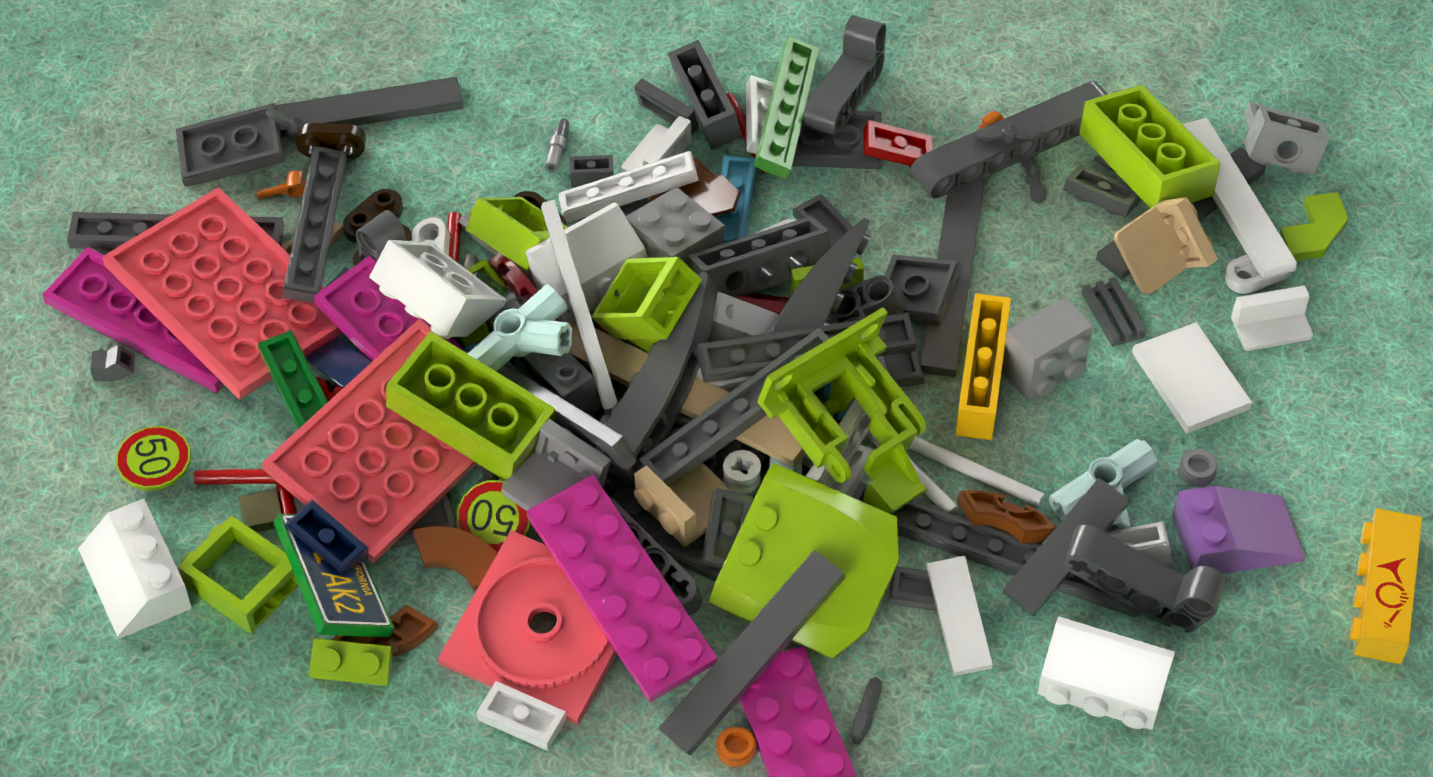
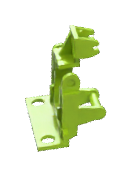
M881 308L769 374L757 402L770 419L776 416L780 417L817 468L824 465L837 482L844 483L851 478V469L840 454L844 449L848 436L831 415L845 412L856 399L871 419L868 429L881 445L870 452L863 467V470L872 479L864 493V503L892 514L925 493L927 489L921 483L906 453L915 436H919L926 431V422L918 409L876 358L887 348L878 336L888 314L884 308ZM832 381L828 400L821 403L813 392Z

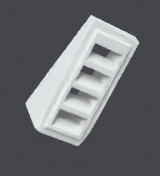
M1164 522L1106 532L1164 566L1173 565Z

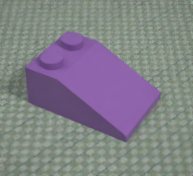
M1220 486L1178 491L1172 516L1190 570L1198 566H1208L1225 574L1305 560L1282 496Z

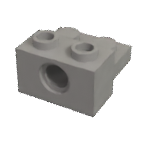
M1249 102L1244 112L1249 128L1244 143L1249 158L1262 165L1272 163L1283 166L1292 173L1299 174L1305 172L1314 175L1330 140L1324 123ZM1284 141L1289 143L1284 146H1279Z

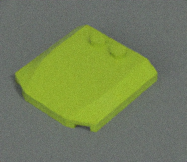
M773 463L759 487L716 579L709 599V605L751 623L815 550L840 569L846 578L793 637L791 642L834 660L842 651L868 632L899 564L897 517Z

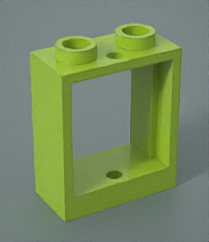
M522 197L478 198L470 211V219L465 229L527 271H530L526 251L550 238L542 210ZM562 223L563 229H567L568 227Z
M679 257L626 259L591 318L615 339L667 340L702 279ZM616 289H617L618 292H619L618 297H615V294H614V292H615Z
M232 515L222 524L215 526L209 533L208 538L195 550L188 552L178 566L180 576L188 590L250 634L299 587L286 553ZM236 541L274 567L242 600L203 574Z

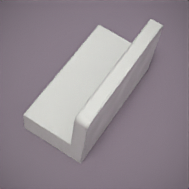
M679 116L669 129L656 124L622 164L621 170L623 172L683 153L691 143V121Z
M1305 285L1236 297L1231 319L1244 350L1262 349L1307 341L1313 338V332L1305 316L1310 298Z

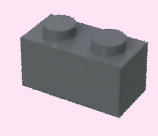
M613 155L570 157L571 187H579L614 175Z

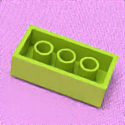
M1143 85L1085 101L1079 134L1150 208L1167 199L1187 197L1189 202L1192 203L1214 196L1221 162Z
M431 331L386 385V407L505 481L535 452L540 428L549 419L553 422L555 420L556 408Z

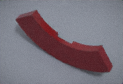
M497 253L488 259L489 264L505 284V289L511 291L516 297L523 298L525 303L538 292L524 273L503 254Z

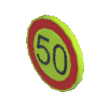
M164 426L145 427L133 432L122 441L116 452V468L121 479L131 487L144 491L161 490L175 484L185 475L191 464V449L186 438L175 429Z
M487 480L474 485L463 495L457 508V527L481 538L498 553L511 530L527 536L531 522L527 518V511L502 494V485L505 481Z

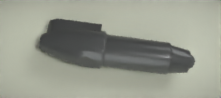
M878 677L870 679L865 688L859 710L855 715L852 726V741L855 744H860L871 728L873 714L881 693L882 681Z

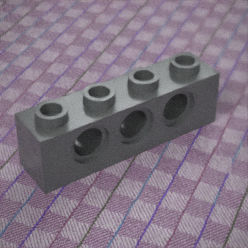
M809 216L687 255L688 267L698 276L702 271L708 273L718 292L734 298L735 296H751L757 291L773 286H781L791 281V269L814 266L830 249V231L814 217Z
M514 298L506 302L499 311L485 321L489 334L494 331V321L500 313L508 309H519L521 307ZM531 352L522 357L513 356L509 360L520 373L589 415L602 407L594 377L569 352L568 354L564 353L562 356Z

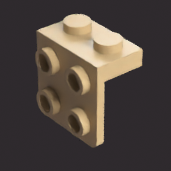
M1187 197L1162 200L1114 234V241L1135 283L1143 294L1153 293L1187 268L1208 267L1218 260L1213 250V243L1210 237L1205 234L1197 218V211Z
M703 462L670 487L647 465L634 473V496L642 508L648 510L660 522L666 532L673 535L684 547L706 532L713 491L716 488L732 491Z

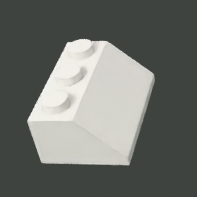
M615 202L564 230L589 312L598 307L626 259L647 258L644 245L619 205ZM548 238L526 251L534 286L539 291L549 284L568 306V309L558 317L559 321L571 323L576 320L551 238ZM616 289L615 292H614L615 297H617V296L619 295V292H618L617 289Z
M388 240L369 278L380 285L379 290L384 295L401 301L406 305L405 310L410 315L427 321L432 325L431 330L445 339L469 336L499 311L507 301L430 242Z
M144 498L107 513L78 548L118 639L192 609L185 584Z
M1058 616L1037 694L1045 696L1053 704L1064 705L1067 703L1083 708L1086 713L1095 717L1106 715L1122 720L1130 728L1153 730L1175 652Z

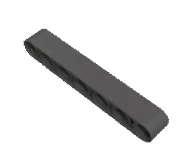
M1097 81L1085 83L984 127L1004 128L1006 124H1009L1010 120L1015 121L1016 126L1034 123L1042 128L1039 138L1033 140L1016 138L1011 143L1005 142L1003 139L984 141L977 137L979 131L977 130L921 155L912 164L910 173L932 198H940L1079 136L1085 101L1108 95V93Z

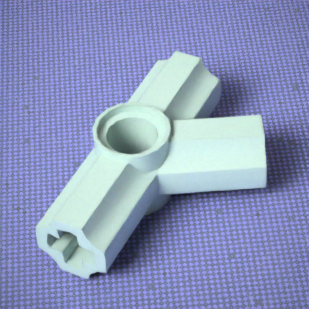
M549 284L545 285L519 309H508L500 313L494 321V331L467 354L494 371L499 370L513 356L522 357L531 352L562 356L564 353L568 354L572 345V328L569 323L554 321L568 309V306Z
M1135 439L1111 456L1095 459L1090 464L1087 472L1050 495L1049 503L1054 513L1062 521L1098 478L1107 480L1110 486L1124 495L1123 489L1156 468L1158 460L1153 453V449L1145 440ZM1127 508L1106 532L1130 528Z

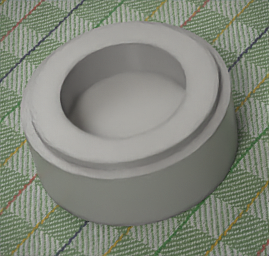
M1199 449L1190 450L1181 458L1179 474L1190 485L1205 486L1215 479L1218 464L1215 457L1209 452Z

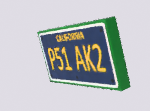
M278 513L274 525L318 634L389 637L394 626L366 561L347 573L340 575L285 527V524L296 514Z

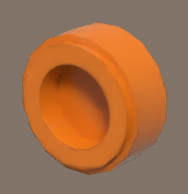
M739 726L729 727L718 736L716 742L717 755L728 766H745L755 756L756 739L746 728Z

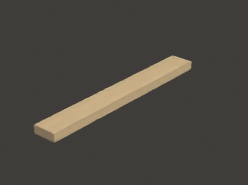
M574 320L570 325L572 328V345L569 353L580 364L591 369L577 322ZM594 328L610 379L629 387L631 378L635 373L639 372L648 358V353ZM696 377L680 413L694 419L730 392L709 382L704 383L703 379ZM766 415L735 438L794 468L806 454L779 416L770 419Z

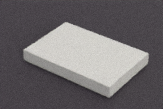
M1197 322L1133 346L1132 354L1186 434L1250 410L1252 401Z

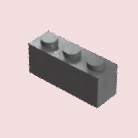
M699 40L669 52L668 56L675 77L690 107L695 110L698 124L711 150L743 137L736 113Z

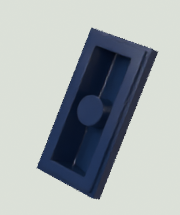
M338 337L306 356L309 363L343 388L371 363L370 360Z
M313 500L285 524V527L340 575L347 573L368 559L369 547Z

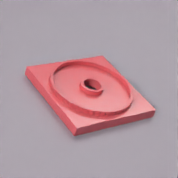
M511 530L441 652L438 662L439 665L492 687L495 681L564 710L566 711L567 721L579 725L617 653L547 546ZM542 612L555 615L557 623L550 632L539 634L530 629V620L535 615Z

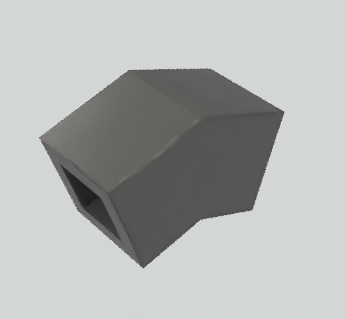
M116 345L109 350L92 351L90 370L93 380L118 381L131 375L134 370L135 355L120 345Z

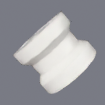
M746 450L730 453L725 458L723 464V483L733 492L749 496L754 495L759 490L761 483V463L759 458L754 453ZM741 470L747 471V474L742 473Z

